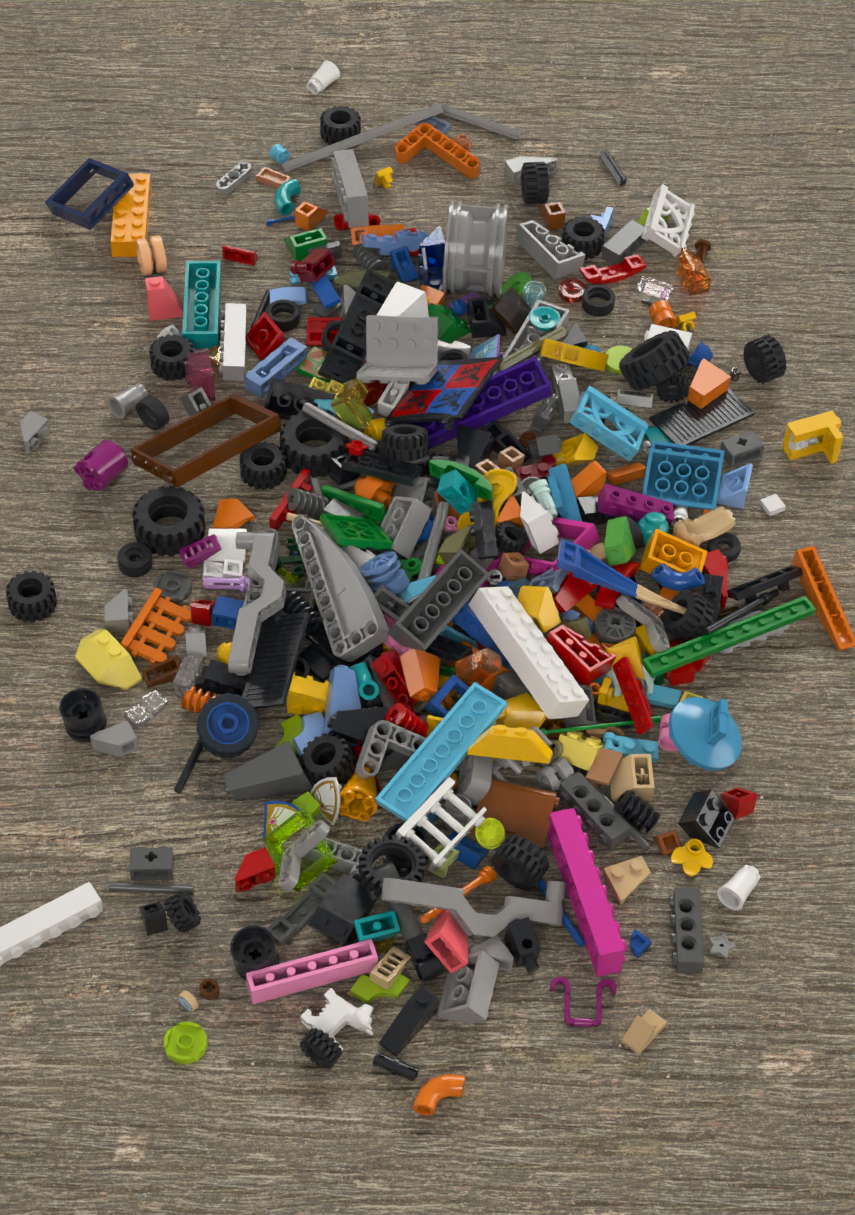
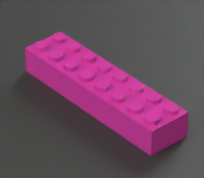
M574 808L552 812L549 817L547 836L563 882L566 883V891L581 934L586 942L585 945L596 977L621 972L622 965L625 962L624 953L627 951V945L625 940L620 937V925L618 921L614 920L612 903L607 901V889L605 885L601 884L600 870L594 865V853L592 849L589 850L587 834L586 832L583 833L581 829V817L576 815Z

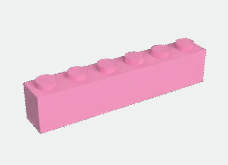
M370 939L246 973L247 988L252 1004L370 973L378 964V956L373 941Z

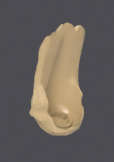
M724 506L717 507L715 510H710L695 520L687 518L684 521H677L673 526V536L698 547L702 542L716 538L729 531L736 524V519L732 518L733 513L731 510H724Z

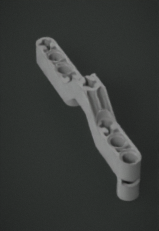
M236 533V548L252 549L248 566L249 579H255L263 587L261 597L246 607L239 609L228 661L230 673H251L261 622L284 608L286 597L284 581L272 570L277 547L276 533Z
M383 878L381 900L448 910L466 935L490 938L497 935L513 920L517 921L529 917L531 923L562 926L564 907L561 906V902L565 899L566 883L547 881L545 901L505 896L504 905L492 915L476 913L463 896L464 889L394 878Z

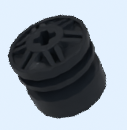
M78 688L64 695L60 701L59 710L66 732L73 740L89 742L91 741L90 735L106 729L107 719L100 697L95 691L88 688Z
M257 925L247 926L240 929L233 936L230 943L231 956L238 975L245 981L246 973L279 964V954L275 939L266 928Z

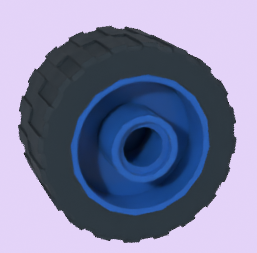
M231 693L216 695V697L209 699L203 705L198 715L197 735L199 736L200 743L212 755L219 756L220 758H234L235 756L242 755L250 749L257 736L259 721L257 720L258 716L254 707L245 698Z

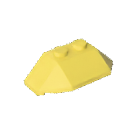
M97 629L81 639L75 659L97 683L128 690L142 681V677L130 654L107 629Z

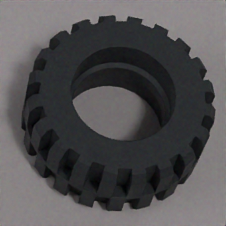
M669 330L647 339L630 350L619 362V368L630 387L635 391H642L665 381L687 364V361H689L690 353L679 334Z
M303 411L298 412L296 416L292 415L280 430V447L285 452L286 466L289 469L292 468V471L296 474L301 473L305 468L310 470L312 478H317V476L325 477L329 473L331 458L349 452V448H346V444L349 443V437ZM329 411L326 412V413H328V414H330V415L333 416V413H332V412H329ZM337 415L333 416L341 421V418ZM309 440H321L327 444L319 447H309L302 443Z
M161 486L156 490H149L148 494L142 495L140 500L134 505L135 508L133 509L132 516L135 538L138 543L145 544L152 554L157 553L158 556L162 557L164 555L174 557L176 554L180 555V549L204 537L206 527L203 504L194 493L189 490L186 491L185 488H175V486L164 488V486ZM165 517H178L183 520L171 526L155 523Z

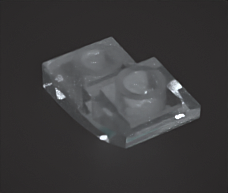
M154 690L141 697L140 704L125 711L124 718L138 729L159 714L168 705V700Z

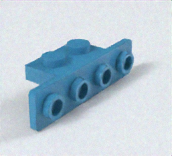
M564 463L550 468V476L547 477L548 487L551 491L550 495L553 496L556 510L563 519L582 522L567 465Z

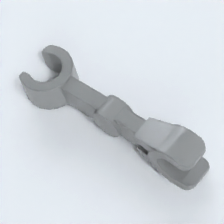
M642 442L638 453L649 454L651 442ZM611 449L607 450L606 455L609 456L610 462H615L621 458L620 455Z

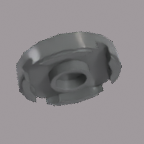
M166 571V574H160L154 581V589L156 587L162 590L161 598L169 597L171 598L170 602L175 604L183 602L192 593V582L188 575L181 571Z

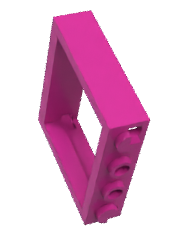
M557 517L551 521L552 525L559 532L557 537L575 540L573 543L582 546L584 549L588 548L590 550L600 539L596 527L592 523ZM529 537L528 543L524 547L523 551L520 553L521 555H523L532 546ZM524 557L530 565L527 572L529 575H542L550 570L551 567H553L554 571L560 569L556 567L557 559L554 562Z

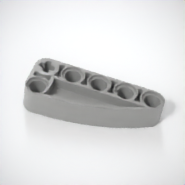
M466 755L465 765L459 770L456 794L466 796L472 805L477 806L490 789L493 757Z

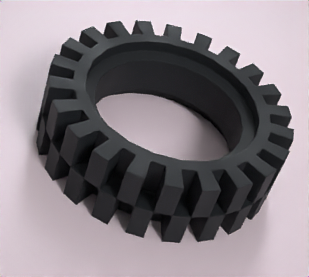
M385 835L382 842L377 837L374 839V844L370 841L367 843V847L364 846L360 854L358 872L359 879H362L361 884L363 887L367 885L369 893L374 890V896L376 897L382 893L383 878L375 873L372 865L377 858L387 854L401 856L410 864L411 872L401 880L423 883L426 861L423 852H420V847L418 845L413 847V841L409 840L406 844L405 837L401 836L400 841H396L397 835H392V840H388V835Z

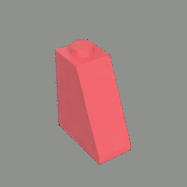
M163 276L145 278L150 321L183 317L182 301Z
M445 910L436 916L424 942L452 974L466 966L469 962L468 941L466 933L450 911Z

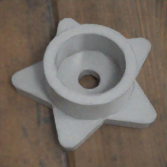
M723 933L719 938H709L712 944L710 954L727 959L729 951L736 948V944L728 941L726 933Z

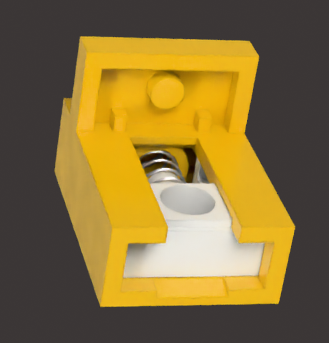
M832 410L787 423L782 449L790 460L823 451L831 464L837 462L843 441V435L839 431L841 427L840 418Z

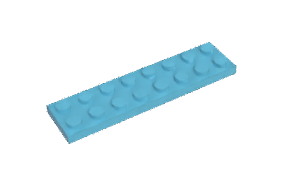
M474 682L375 798L376 803L406 822L446 781L466 757L469 747L481 734L492 726L508 707V702Z

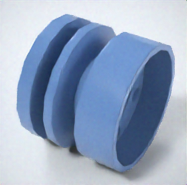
M393 551L377 555L359 568L367 583H370L369 586L373 594L382 585L395 595L405 589L410 583L404 569H399L401 563L397 560L398 557Z

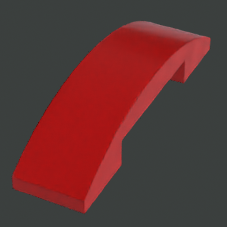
M637 254L624 257L623 263L599 269L595 265L580 268L579 271L587 282L607 284L629 278L645 269L647 264Z
M628 561L627 563L613 565L612 568L625 577L630 578V576H635L640 568V563ZM601 586L595 600V606L613 610L617 604L616 599L620 596V592Z

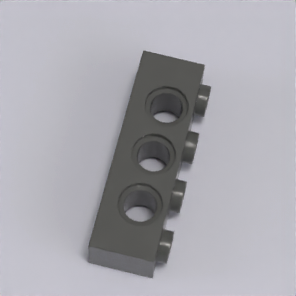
M580 772L560 783L559 797L561 801L567 803L570 808L575 809L576 815H580L586 828L597 836L602 845H605L611 851L629 839L630 825Z
M674 887L673 896H669V908H673V914H670V927H674V932H671V945H675V951H672V964H676V973H702L704 949L700 888Z

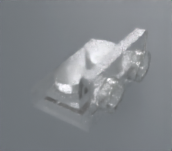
M185 654L172 683L178 699H182L185 692L190 691L193 687V683L199 675L200 667L204 661L203 655Z

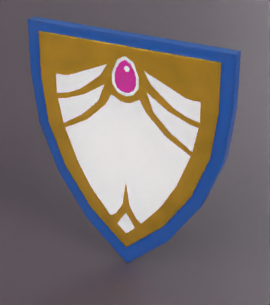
M265 801L263 842L283 840L292 836L309 820L308 816L301 809L288 802Z

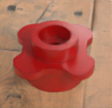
M352 440V443L346 444V448H349V453L352 455H362L364 449L368 448L360 440Z

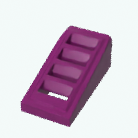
M213 534L179 550L184 564L193 569L222 550L217 536Z

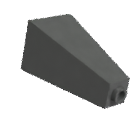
M289 741L223 775L226 782L223 786L227 794L232 793L236 800L302 794L307 791L310 793L313 788L301 766L299 757Z

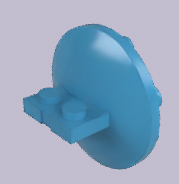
M690 697L679 702L672 710L669 717V736L689 764L708 771H720L728 768L738 759L742 749V739L736 722L729 714L727 700L720 699L715 703L706 698Z

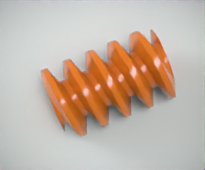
M193 686L190 691L185 692L181 701V708H187L191 712L194 710L196 714H199L203 705L211 699L210 692L207 691L203 696V689H199L195 693L196 687Z

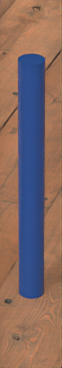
M541 878L537 886L543 895L546 896L547 884ZM563 909L562 923L578 947L584 946L585 940Z

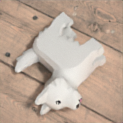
M332 988L324 994L327 1004L325 1008H322L319 1016H312V1012L309 1009L300 1016L302 1024L308 1030L312 1028L321 1029L324 1034L328 1033L330 1038H334L346 1025L373 1035L371 1031L373 1029L371 1027L373 1007L363 1004L357 1008L336 995Z

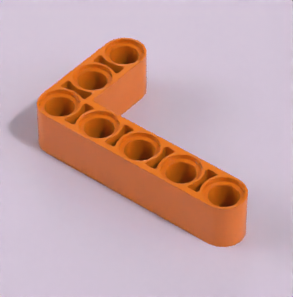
M428 123L419 124L395 145V158L398 163H407L426 147L468 178H477L480 174V162L477 157Z

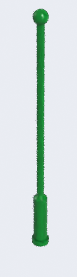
M663 715L651 716L653 724H659ZM632 720L552 730L543 728L541 731L546 736L553 733L624 726L634 723Z

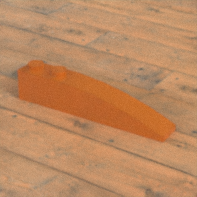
M815 546L796 550L792 563L794 566L802 569L803 575L799 579L809 601L816 608L815 613L839 651L855 647V637Z

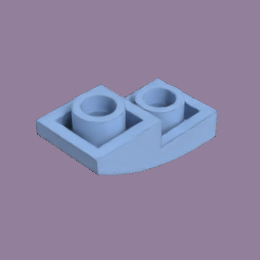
M306 287L270 290V304L281 299L293 301L297 305L307 303Z

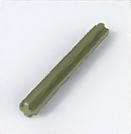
M560 326L503 358L504 360L497 370L501 372L539 351L542 348L544 338L555 341L567 334L566 328Z

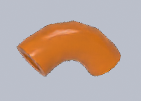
M443 1074L430 1079L420 1088L413 1104V1110L418 1114L430 1116L435 1113L436 1105L441 1099L446 1097L462 1098L466 1076Z

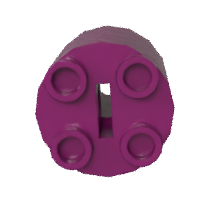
M103 440L79 460L73 469L83 480V486L87 490L101 491L127 469L128 459L121 446L110 440Z

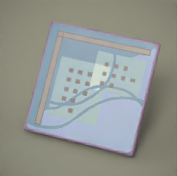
M497 334L473 348L471 359L499 357L500 335Z

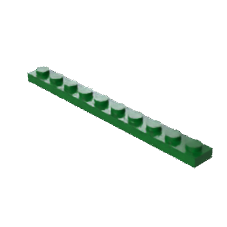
M806 596L718 629L709 635L700 636L644 658L642 665L649 675L654 678L815 614L816 608Z

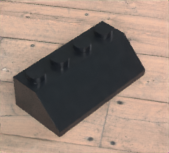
M271 378L264 408L279 414L281 418L289 420L292 415L296 416L298 412L303 411L302 408L305 403H311L317 407L319 404L314 402L315 399L343 400L344 395L278 378Z

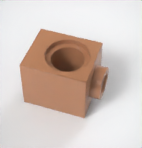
M520 552L503 553L498 570L502 572L507 581H522L526 579L530 565Z

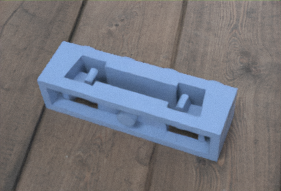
M292 337L283 342L279 348L271 352L267 358L260 361L255 368L246 373L244 376L245 389L262 398L269 390V385L264 389L263 386L271 381V378L283 380L291 374L306 357L307 346Z

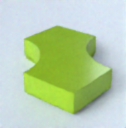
M298 714L281 723L284 735L282 740L275 745V748L289 741L299 757L292 742L303 731L302 718Z
M362 974L350 989V994L366 1004H370L379 997L399 999L410 984V979L400 974L391 988L386 990L370 981V977Z

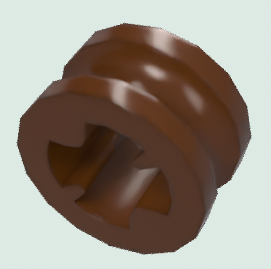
M207 978L199 985L200 994L204 999L213 1000L219 995L220 990L216 980ZM207 986H212V992L207 993Z

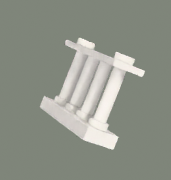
M450 777L395 834L397 835L396 841H400L401 836L405 837L406 841H413L414 845H418L420 850L432 860L428 868L430 872L435 867L441 868L447 860L445 857L474 826L478 828L485 820L483 815L487 811L483 807L477 814L453 793L452 788L455 781ZM448 799L469 817L471 821L463 827L440 807V801ZM430 812L432 814L436 813L459 834L451 841L428 821L427 815ZM417 825L427 830L446 847L439 855L414 834V829Z

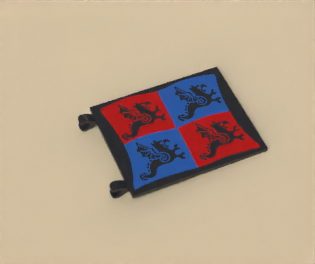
M503 357L438 361V371L427 384H416V381L411 384L384 420L385 427L397 425L398 423L441 421L442 424H446L444 430H452L454 421L463 418L504 360Z

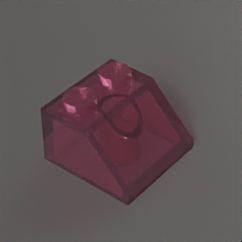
M209 352L188 353L187 361H184L185 371L189 373L185 374L187 385L190 384L191 390L202 387L208 399L212 402L216 401L214 375Z

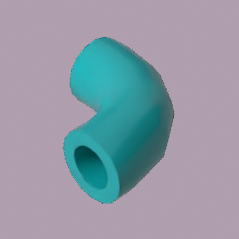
M296 179L283 183L275 192L274 204L282 216H287L294 210L291 198L301 193L300 185Z
M366 662L349 667L348 669L355 670L359 697L367 701L375 699L379 693V687L373 681Z

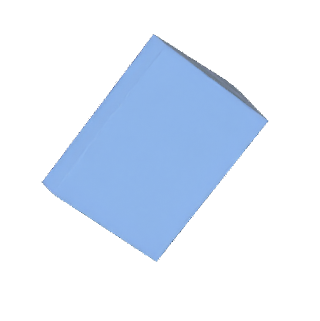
M751 463L722 475L717 504L744 509L753 468Z

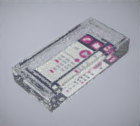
M642 276L636 286V291L668 301L674 291V286Z

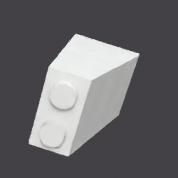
M397 282L377 315L429 317L425 291Z

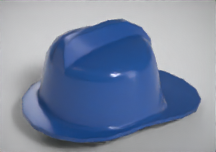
M703 338L681 371L687 365L698 368L702 359L711 361L713 353L702 342Z

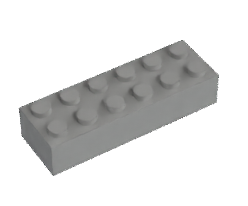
M353 149L333 151L334 157L331 158V166L334 171L332 172V182H334L337 198H339L344 222L347 221L349 228L369 226L368 195Z

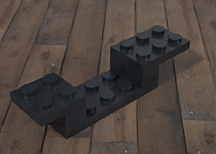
M367 268L317 374L348 386L347 389H350L357 371L366 357V316L378 314L397 282Z

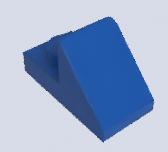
M406 246L390 251L391 270H396L401 283H407L419 278Z

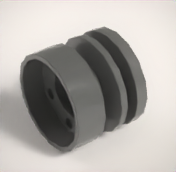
M615 607L613 610L604 609L597 614L594 634L600 643L618 644L634 636L636 622L632 616L619 607Z

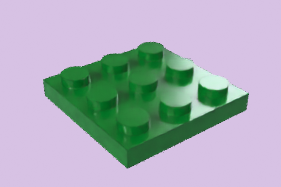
M321 514L319 521L341 547L356 546L360 549H365L366 547L376 550L391 549L393 542L373 518Z

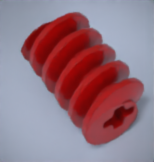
M401 703L393 705L385 716V721L420 736L426 737L428 724Z

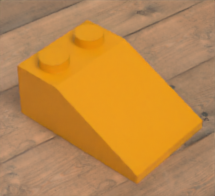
M655 529L647 540L639 569L651 574L657 566L665 563L671 570L678 573L687 572L694 567L702 573L707 551L659 529Z

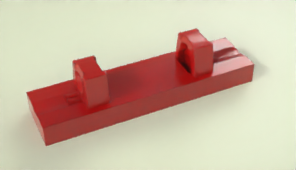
M304 468L290 489L295 487L313 493V487L310 485V470ZM288 492L269 517L270 529L278 531L284 521L292 523V521L286 520L288 512L295 514V511L288 509Z

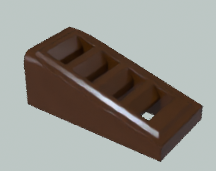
M178 655L142 670L147 688L187 677ZM154 674L155 678L151 680L150 675Z

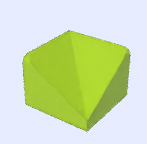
M308 791L291 803L301 809L308 816L309 820L321 813L319 802Z

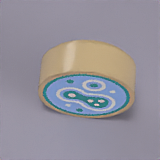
M184 990L178 995L179 1002L189 1012H193L198 1007V1001L189 991Z

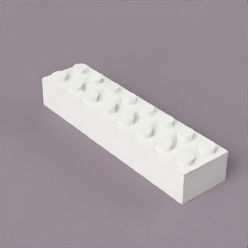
M508 586L478 588L468 605L547 718L558 719L579 716L589 701L588 697L565 667L563 661L555 653L553 647L545 639L542 632L537 628L532 618L527 614L522 604L514 596L512 590Z

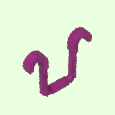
M556 977L550 984V992L555 991L556 985L564 986V1021L569 1026L574 1025L577 1027H597L602 1023L601 989L604 987L610 988L612 995L616 994L617 989L616 984L612 980H601L597 985L596 1019H571L569 981L564 977Z

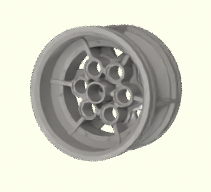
M451 199L445 242L443 293H447L448 290H451V294H455L456 291L472 290L489 293V297H493V294H496L497 298L501 297L508 226V204H505L504 207H501V203H497L496 207L473 206L463 204V200H459L457 204L455 200Z

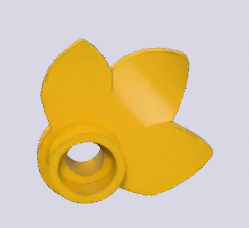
M691 839L686 842L685 846L676 848L671 856V862L682 864L684 873L689 877L697 875L701 867L711 869L713 864L712 856L705 851L703 843L698 839Z

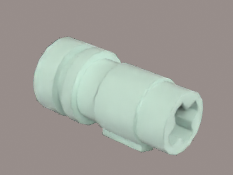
M546 479L530 484V491L533 493L532 496L536 499L537 503H541L544 510H549L552 517L555 518L558 513L550 496L551 491Z

